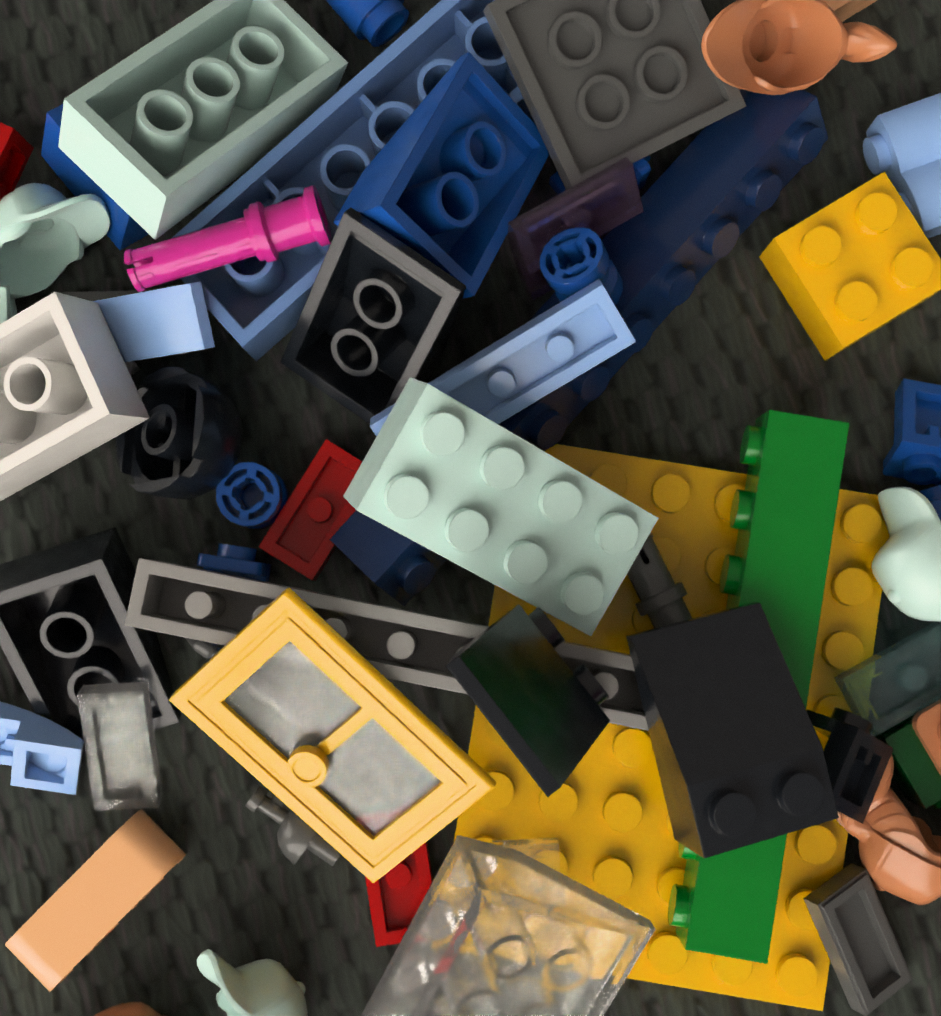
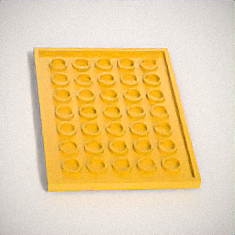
M555 444L545 451L659 518L651 531L653 540L675 584L682 582L687 592V595L682 598L692 618L726 610L728 594L720 593V575L725 556L727 554L735 555L739 529L730 528V512L736 490H745L747 474ZM839 489L806 710L808 709L831 717L835 707L854 713L862 718L865 716L882 594L881 586L872 572V561L875 554L890 537L880 509L878 495ZM628 575L625 576L592 636L544 612L566 642L630 654L626 636L654 629L648 615L641 616L635 605L640 599ZM495 585L488 626H491L518 604L527 615L537 607ZM475 705L468 755L497 783L491 791L457 818L440 924L441 936L438 937L437 943L438 947L823 1011L830 959L803 898L843 869L848 832L836 819L787 833L767 964L685 950L676 934V926H671L668 923V907L673 885H683L687 859L679 857V842L674 839L649 731L608 723L563 785L547 797ZM815 730L824 751L829 738Z

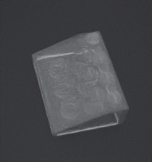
M457 835L361 1016H604L654 933L655 927L651 920L516 849Z

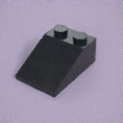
M350 207L343 213L281 363L370 424L371 417L396 403L410 377L425 383L429 382L443 356L466 285Z
M116 527L0 564V646L35 713L61 725L84 740L83 753L178 723L181 717L179 709L169 701L174 691L156 632L124 625L136 570Z
M760 602L748 603L626 636L676 841L705 859L839 818L822 745Z
M518 604L455 653L446 667L542 791L549 797L563 785L610 722V719L599 707L601 703L609 698V695L583 663L573 671L566 665L555 650L565 639L544 612L538 607L527 615Z

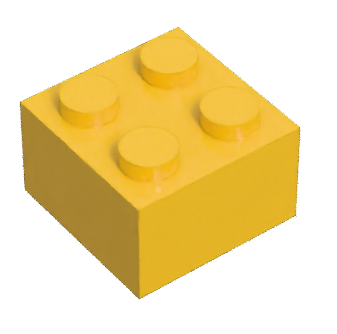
M885 171L773 238L759 256L825 361L941 290V258Z

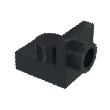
M835 707L831 717L807 709L806 711L814 729L829 738L823 753L837 812L863 824L894 748L870 735L873 723L854 713Z

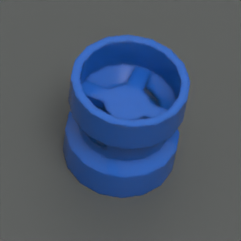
M575 227L558 233L544 246L540 255V270L550 287L556 291V296L560 302L597 279H600L614 305L619 302L623 292V280L612 260L609 259V254L597 233L589 228Z
M241 462L234 465L229 475L218 483L216 487V502L221 513L230 522L251 529H265L272 526L289 499L288 489L284 480L274 471L255 462Z

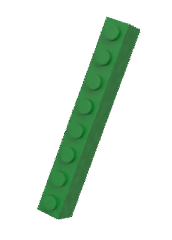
M768 410L756 418L755 426L747 425L743 434L740 448V463L749 466L745 490L737 489L732 501L730 528L739 530L735 555L727 554L723 561L720 575V593L728 594L726 609L752 602H760L806 708L849 423ZM787 834L705 859L679 842V857L687 859L683 885L674 884L671 890L668 923L671 926H676V934L685 950L768 963Z

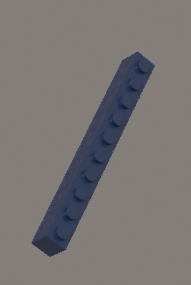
M740 89L746 107L706 126L602 240L609 254V259L612 260L623 280V292L615 306L636 342L498 425L543 451L553 447L560 441L566 428L588 403L598 398L606 389L609 380L627 360L646 346L655 329L676 306L683 304L690 297L695 285L713 265L732 251L742 233L761 212L768 210L776 202L781 190L799 170L817 157L823 144L828 140L817 96L804 90H797L782 95H766ZM556 292L530 320L560 303ZM357 510L329 539L367 577L404 607L415 594L423 591L431 583L435 572L447 560Z

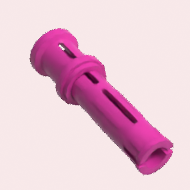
M314 185L305 187L302 196L266 207L259 201L251 203L247 209H244V217L141 248L125 250V264H134L135 267L127 269L131 283L138 292H143L153 286L257 256L259 261L266 260V262L270 263L277 261L279 253L313 242H318L322 247L330 245L332 235L326 212Z

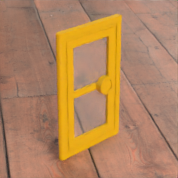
M290 587L283 591L180 686L169 699L172 704L373 884L491 791L497 783Z

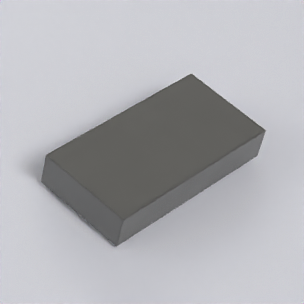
M851 863L803 898L851 1009L867 1016L913 979L866 868Z

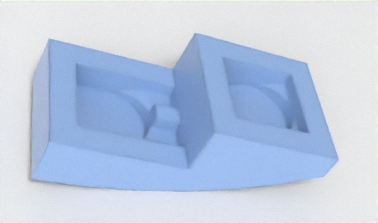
M201 281L93 301L99 304L124 362L215 347Z
M0 702V764L12 766L10 785L76 795L79 785L84 740L43 716L8 703Z

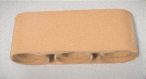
M140 809L6 942L5 946L51 992L187 854L143 809Z

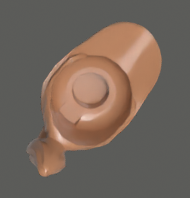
M737 0L722 9L713 18L706 28L701 42L703 57L716 77L730 86L766 95H782L806 89L822 80L841 59L852 63L871 62L886 56L897 47V41L876 26L862 22L843 24L834 13V10L821 0Z
M891 754L863 824L839 813V818L836 820L850 835L855 836L859 840L860 860L863 867L867 869L869 876L873 879L872 883L876 890L886 891L917 905H926L941 897V836L932 835L930 827L925 821L911 816L890 787L894 770V760Z

